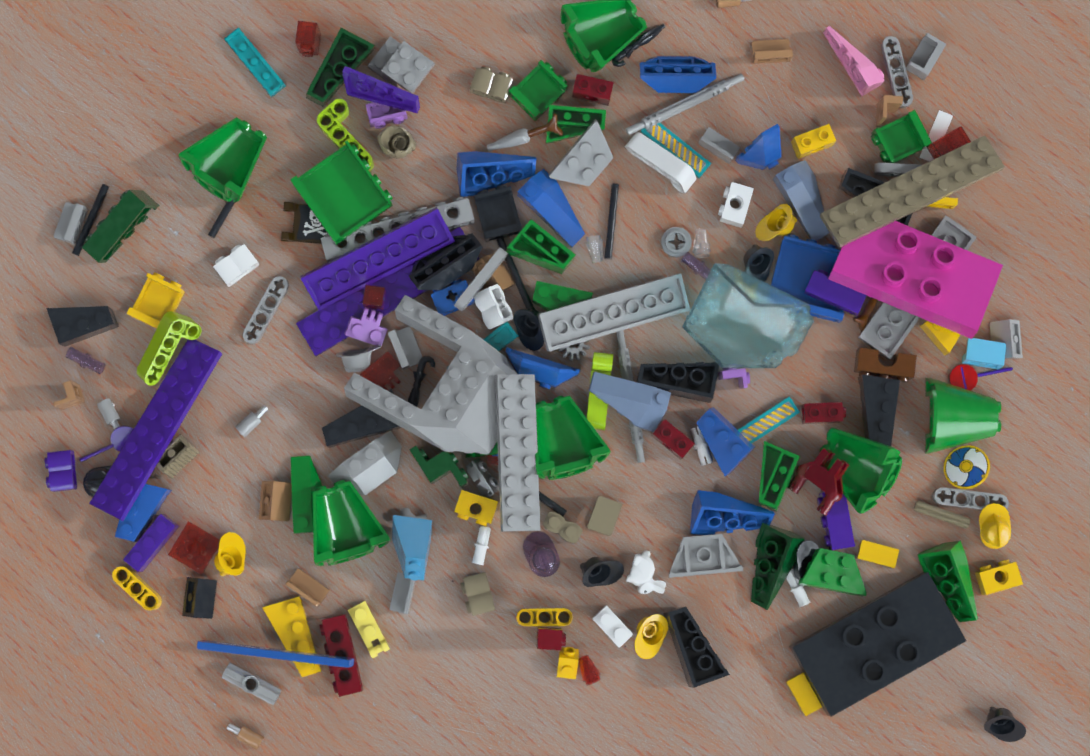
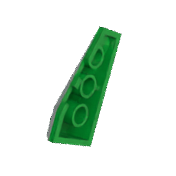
M311 456L291 457L294 534L313 533V492L316 488L321 487L322 483Z

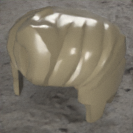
M387 126L378 136L381 150L389 157L396 159L404 158L416 149V141L412 134L401 126Z

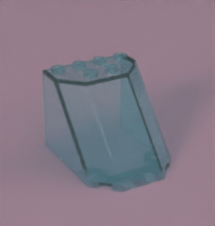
M714 263L682 328L721 368H776L782 364V360L786 356L792 357L798 352L814 320L809 312L811 310L810 305L729 264Z

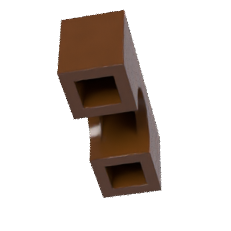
M858 348L856 350L854 372L859 373V376L878 375V377L888 379L893 377L900 380V382H908V380L913 379L915 376L917 355L896 353L893 364L887 367L879 362V350Z

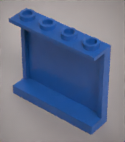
M788 234V236H784L781 241L766 304L837 323L843 321V310L804 294L814 270H824L830 276L840 250L835 249L836 246L831 244L819 245L817 241L812 239L804 241L800 240L796 235Z

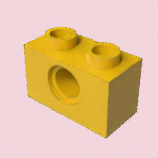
M830 124L795 136L791 144L797 159L832 147L836 139Z
M461 490L454 512L458 513V518L468 521L470 517L476 519V524L487 526V523L492 524L499 502ZM475 503L481 506L479 514H472L470 511L471 506Z
M1007 559L998 562L999 566L991 567V565L980 567V571L975 572L981 595H989L1022 585L1023 582L1017 562H1010ZM997 571L1002 574V579L999 582L994 577Z

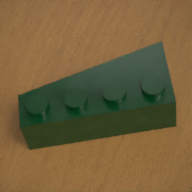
M340 28L306 93V99L323 107L344 84L342 73L344 67L347 66L357 70L374 51L375 45Z
M126 190L120 196L121 200L119 203L110 208L106 219L101 220L97 224V230L85 239V244L82 248L98 263H106L123 245L121 241L131 237L135 232L134 227L148 219L147 213L152 208L156 210L160 206L143 190Z

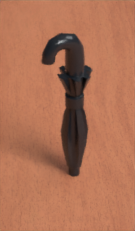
M661 24L644 32L636 42L634 41L631 45L625 47L612 59L613 66H624L626 63L622 59L625 57L629 59L634 50L653 40L665 28V25Z
M423 356L419 360L417 370L413 371L415 382L408 397V402L416 407L419 403L421 381L427 375L424 373L425 365L429 362L430 367L435 368V361L430 356Z

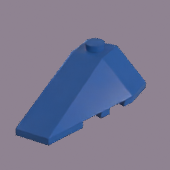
M774 125L755 138L752 144L744 149L746 153L742 152L737 156L735 160L737 164L761 170L767 167L769 170L776 167L782 157L779 125Z
M479 151L458 152L456 170L460 197L477 195L478 191L489 190L509 182L515 183L534 176L536 157Z
M545 169L531 177L517 191V196L569 246L573 247L585 235L558 182L550 178L549 173Z
M698 490L692 503L690 534L714 535L715 532L720 531L733 533V530L743 528L746 531L761 528L762 523L771 524L775 513L774 511L717 492Z

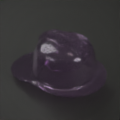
M534 532L528 535L524 540L523 550L532 571L540 577H548L556 573L560 565V559L551 538L543 532Z

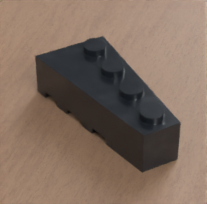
M847 168L838 188L854 198L886 182ZM913 213L897 220V222L908 226Z
M860 375L858 382L860 385L864 436L867 439L891 446L900 380Z
M361 405L322 427L326 446L331 448L402 427Z

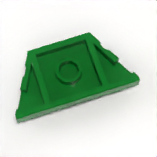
M816 549L812 556V561L806 567L805 575L798 582L800 585L861 597L867 596L854 555L833 550Z

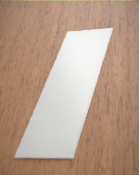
M939 110L929 133L932 144L922 150L920 158L929 162L936 158L952 120V115Z

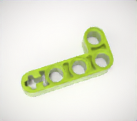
M343 99L334 100L317 116L319 128L338 149L346 145L345 141H348L350 145L354 143L360 152L357 155H361L362 159L368 161L371 167L369 171H371L374 167L371 155L341 124L349 115V107L346 101ZM338 106L345 107L342 113L335 111ZM329 118L331 122L325 126L321 124L322 120ZM337 132L344 133L341 139L334 138Z
M172 311L164 314L137 367V375L149 386L157 384L181 337L195 340L201 335V327L188 316Z
M593 353L590 383L593 372L611 376L613 354ZM589 391L587 419L594 429L605 430L608 404Z

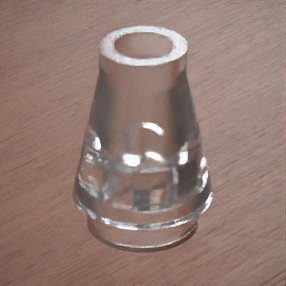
M706 229L695 230L692 252L696 258L709 257L711 252Z
M601 235L585 237L586 242L584 243L592 263L602 262L603 239H601Z

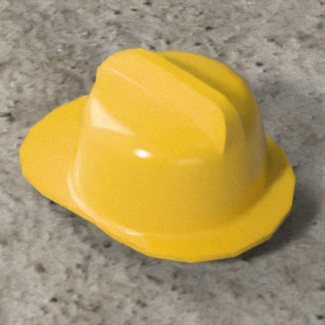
M781 204L766 215L756 226V237L760 241H769L777 235H788L797 222L796 217L792 215L791 207L788 204Z
M992 503L985 506L979 516L981 541L991 549L1001 548L1008 543L1011 537L1009 512L1000 504Z
M225 533L220 539L218 553L214 558V564L220 572V576H237L244 571L246 547L243 539L236 533Z
M654 614L644 617L637 624V636L634 646L639 657L650 659L660 650L668 632V622L664 616Z

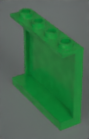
M345 141V146L300 177L296 175L290 179L336 245L393 206L390 201L393 198L388 190H382L380 187L382 182L376 174L372 176L369 171L371 167L367 161L359 158L357 155L360 153L354 143L350 145L348 141Z

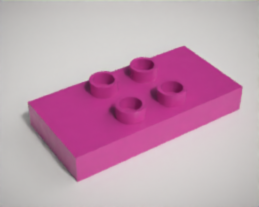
M895 221L842 246L828 279L972 339L978 332L1003 265Z

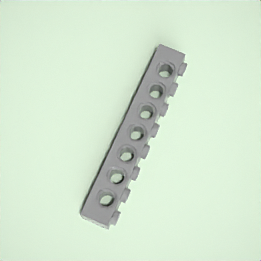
M458 197L448 204L446 202L435 204L449 230L475 223L468 198ZM427 207L417 209L415 213L403 212L393 219L385 217L380 219L378 223L372 224V222H369L344 239L347 241V245L344 248L337 247L327 233L323 238H320L326 260L329 262L376 238L374 233L377 230H383L386 233L392 230L395 225H402L433 208L427 209ZM450 210L458 212L455 218H450L447 214ZM358 235L366 236L363 243L356 242Z

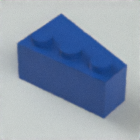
M714 407L708 409L696 422L725 477L755 448Z
M145 484L124 521L119 520L115 537L138 542L172 490Z

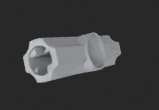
M231 662L222 675L223 679L272 705L275 704L282 691L259 676L251 674ZM250 678L256 681L255 689H250L247 686V681Z

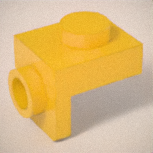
M562 647L559 650L557 677L576 679L579 649Z

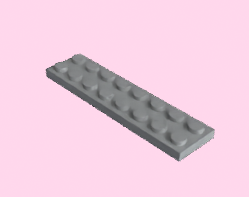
M946 215L931 234V236L965 250H968L977 238ZM883 302L858 338L871 348L879 350L881 355L890 360L920 317Z
M678 273L537 315L546 349L550 352L690 311L682 275Z
M497 374L495 375L501 532L540 531L539 479L536 473L535 454L537 453L535 375Z

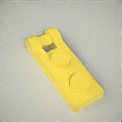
M366 601L348 610L372 658L377 657L378 653L390 650ZM378 638L380 644L374 647L372 641Z

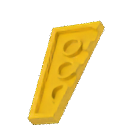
M301 596L262 607L286 650L317 654ZM293 661L302 677L321 672L320 664Z

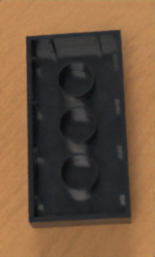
M922 572L875 598L874 601L866 603L789 647L826 714L832 717L967 640L929 573Z

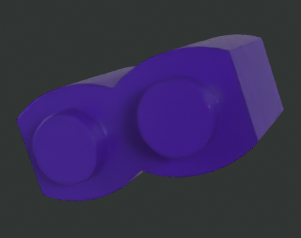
M74 451L48 452L44 460L45 468L49 470V476L46 477L47 488H50L52 492L76 490L77 476Z

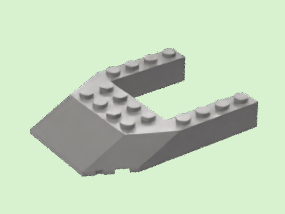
M405 295L395 309L396 319L458 353L422 409L356 373L352 375L344 387L345 396L445 452L459 451L490 454L497 443L495 375L517 374L502 353L474 332Z

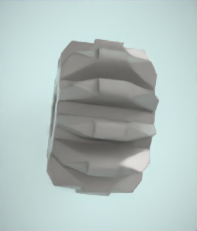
M589 340L577 343L578 348L573 347L571 349L570 346L558 349V351L562 352L565 350L562 357L565 358L569 354V361L573 360V355H576V359L579 361L581 359L579 353L586 356L587 353L583 349H590L589 345L584 344L589 342Z

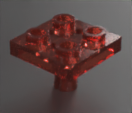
M188 521L168 555L202 575L219 548L220 539Z

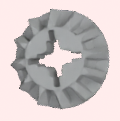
M672 227L663 234L661 244L668 256L677 258L684 256L690 250L692 240L690 234L685 229ZM675 235H677L678 241L684 242L678 245L677 250L674 244L668 243L674 241Z

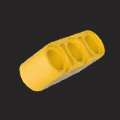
M120 566L114 569L112 573L113 580L144 609L156 610L161 606L162 599L160 595L131 568ZM121 570L127 572V578L124 581L119 578ZM136 583L141 585V591L138 594L133 591V586ZM150 596H153L156 600L153 607L147 604V599Z
M524 608L518 611L516 619L521 626H567L572 622L573 616L571 611L566 608ZM544 611L550 615V619L546 623H542L539 620V614ZM563 611L569 614V620L565 623L560 622L558 619L559 613ZM522 612H528L531 616L530 621L522 623L519 615Z

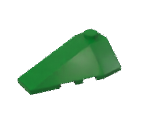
M961 540L942 543L918 553L917 556L923 572L929 573L938 591L947 600L946 604L959 622L976 621L978 616L969 566Z

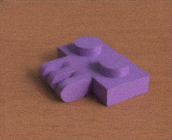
M364 307L360 319L353 316L350 317L344 333L346 336L376 346H382L388 330L385 327L379 326L383 313L379 312L375 319L376 311L371 310L370 315L367 316L369 308Z

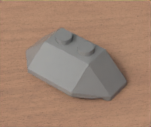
M389 431L341 463L328 477L333 484L341 480H345V482L351 481L360 495H367L397 473L402 446L393 433Z

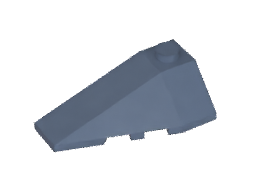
M803 160L776 174L773 178L774 183L809 238L817 241L829 234L828 229L820 218V214L824 212L816 177L807 162Z
M593 372L589 387L591 393L604 403L615 408L620 415L628 418L633 425L651 432L655 431L666 413L671 395L670 392L653 386L598 372Z

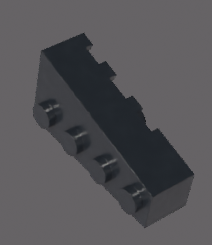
M720 361L713 363L641 364L636 382L668 391L673 396L711 403L714 397Z
M686 606L663 613L667 619L668 628L688 687L695 688L730 675Z

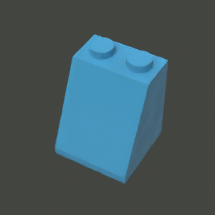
M393 515L392 541L404 578L424 581L431 543L432 520Z

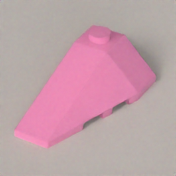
M828 26L823 34L861 96L881 86L885 81L881 69H877L874 63Z

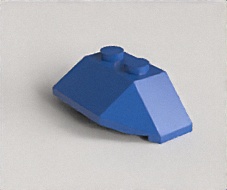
M657 56L646 62H640V79L658 93H697L716 79V65L713 62L709 63L704 59L692 56Z
M508 347L506 348V355L516 373L535 375V382L540 383L539 386L549 390L551 387L556 388L579 375L580 369Z

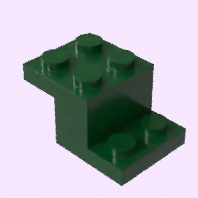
M414 446L410 449L431 484L452 472L461 488L468 485L466 480L469 477L463 467L461 469L457 467L456 464L459 461L453 452L443 451L429 461H426L429 458L422 447L418 449L417 446Z

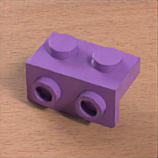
M375 102L365 104L371 128L380 129L389 123L401 124L404 120L408 119L406 110Z
M736 366L722 368L723 371L718 372L719 380L738 378L739 389L748 388L747 384H750L749 372H746L745 368L736 369Z

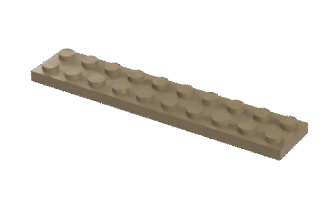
M983 136L822 212L820 218L838 248L989 177L1003 170L1005 166L986 136Z

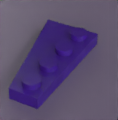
M347 66L344 67L342 73L348 96L418 114L420 103L417 95Z

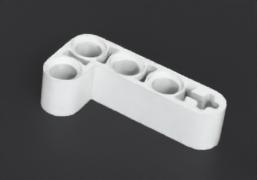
M636 132L625 145V148L632 155L668 178L672 185L683 194L688 191L697 179L693 169L688 164L640 132Z

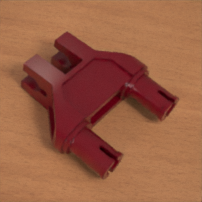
M823 448L815 461L797 467V474L788 488L794 493L799 494L806 480L812 482L825 492V497L816 509L827 516L834 503L840 501L843 496L842 476L850 464L837 458L829 469L828 465L835 456V453Z

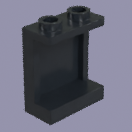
M501 185L496 187V190L489 192L488 190H481L477 192V195H474L486 242L494 241L501 237L517 235L522 230L511 186Z

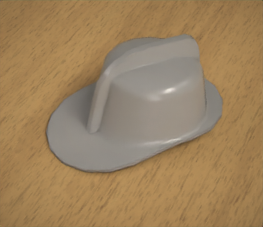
M381 345L360 350L343 351L337 353L336 356L341 357L346 372H361L370 365L371 352L381 348Z

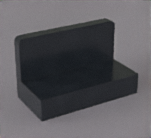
M187 577L182 616L213 618L217 580Z

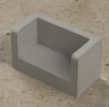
M926 33L908 62L906 70L925 80L945 48L946 43Z

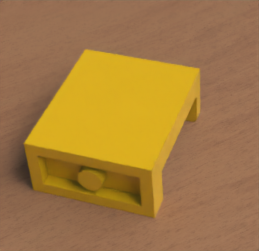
M154 272L153 275L147 273V280L133 308L129 307L126 314L157 329L164 314L176 311L185 291L181 289L182 285L172 280L168 283L164 281V276Z

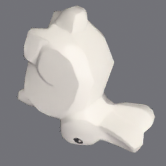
M645 550L642 554H635L626 582L639 586V594H648L652 591L663 594L666 583L653 580L655 567L653 560L650 558V551Z

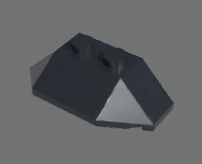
M473 233L453 236L455 242L417 260L412 272L408 275L418 290H441L472 270L483 248Z

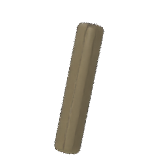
M916 501L914 511L963 528H968L970 524V519L921 501Z

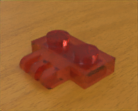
M388 351L359 374L387 391L386 384L391 389L395 388L391 382L392 379L397 384L401 383L393 373L400 365Z

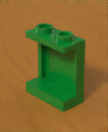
M542 60L516 87L513 86L509 90V96L534 121L539 119L549 109V105H553L567 91L568 87L565 78L561 75L557 76L553 72L554 68L548 62L544 63Z
M915 110L881 128L874 129L871 133V140L875 146H878L880 158L884 163H896L928 148L932 144Z

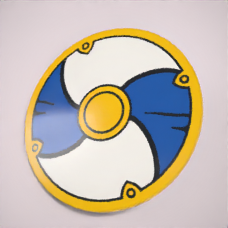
M966 445L958 447L950 452L945 459L944 475L947 481L956 488H975L982 484L989 474L990 462L988 456L983 450L975 446Z

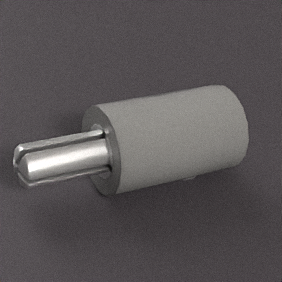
M110 398L99 402L97 407L106 424L112 425L114 430L120 427L118 423L120 417Z
M263 405L255 414L250 412L235 428L246 437L262 422L259 418L268 411V408Z

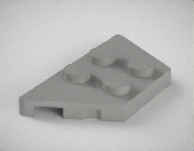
M596 119L549 173L550 178L590 186L610 163L613 155Z
M722 534L683 537L668 576L672 578L743 571V567L738 562Z

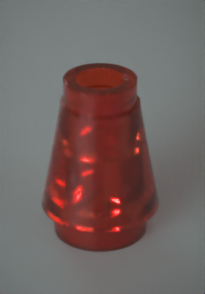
M589 655L579 658L583 682L588 686L600 681L599 675L601 674Z

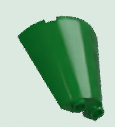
M596 0L562 5L560 18L561 24H565L566 31L563 34L566 43L577 62L584 69H590L591 72L601 70L647 28L644 18L636 15L637 8L631 0Z
M236 117L182 151L178 156L186 171L191 170L194 175L193 179L204 189L224 201L230 202L233 200L236 203L241 199L267 137L260 130H251V125L247 121H242Z
M925 378V397H930L929 434L925 435V454L995 436L996 432L1001 431V421L999 420V413L1001 412L1000 401L933 378Z
M558 396L553 399L552 403H546V401L536 403L537 453L535 454L536 473L540 479H544L545 476L549 480L571 477L593 468L592 465L596 461L601 463L609 456L611 452L609 447L570 396Z
M832 427L826 435L828 443L824 444L819 452L825 448L835 453V456L828 465L829 469L837 458L850 464L842 476L843 494L859 514L865 513L876 506V500L881 495L885 497L894 485L902 466V457L899 456L900 451L892 446Z
M345 480L334 483L332 488L327 489L326 486H321L315 489L313 492L314 563L316 566H324L325 562L328 563V566L348 562L374 552L373 550L376 546L382 548L390 542L388 534L351 481L345 482Z

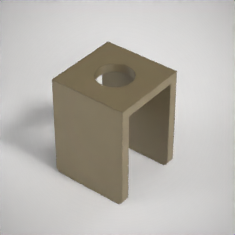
M598 496L587 528L606 536H611L623 504Z

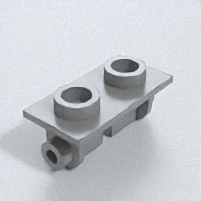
M478 458L466 466L468 469L466 471L474 482L480 478L481 482L476 486L483 496L489 498L499 491L497 479L491 476L488 466L483 460Z

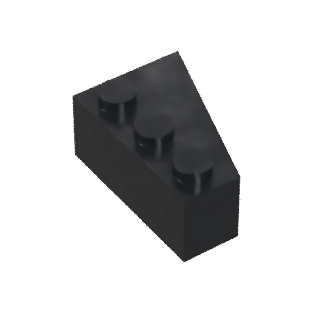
M108 306L46 308L58 343L64 347L119 327L113 309Z

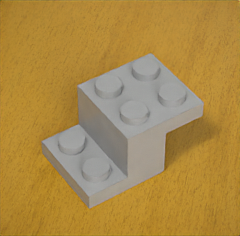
M390 36L368 64V68L391 85L398 88L402 87L413 94L435 63L405 41L400 44Z

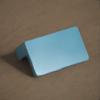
M968 338L966 353L962 356L961 364L998 370L1004 366L1006 344Z

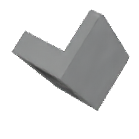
M708 127L698 142L700 146L728 164L731 163L740 149L738 145Z
M66 202L56 227L54 238L75 245L88 209L77 203L75 205Z
M1009 319L990 322L991 341L1006 344L1005 359L1023 358L1020 321Z
M408 326L398 331L388 332L402 369L417 365L422 358V354L411 328Z
M401 572L397 573L389 610L409 614L416 581L404 578Z

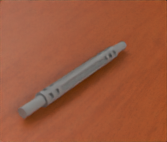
M739 74L726 81L722 80L642 118L640 122L625 128L626 133L631 135L643 128L648 129L729 90V87L744 81V77L742 74Z
M621 330L616 332L622 379L634 382L629 349L626 348L624 331ZM629 420L632 444H635L637 462H645L642 443H644L642 428L636 427Z

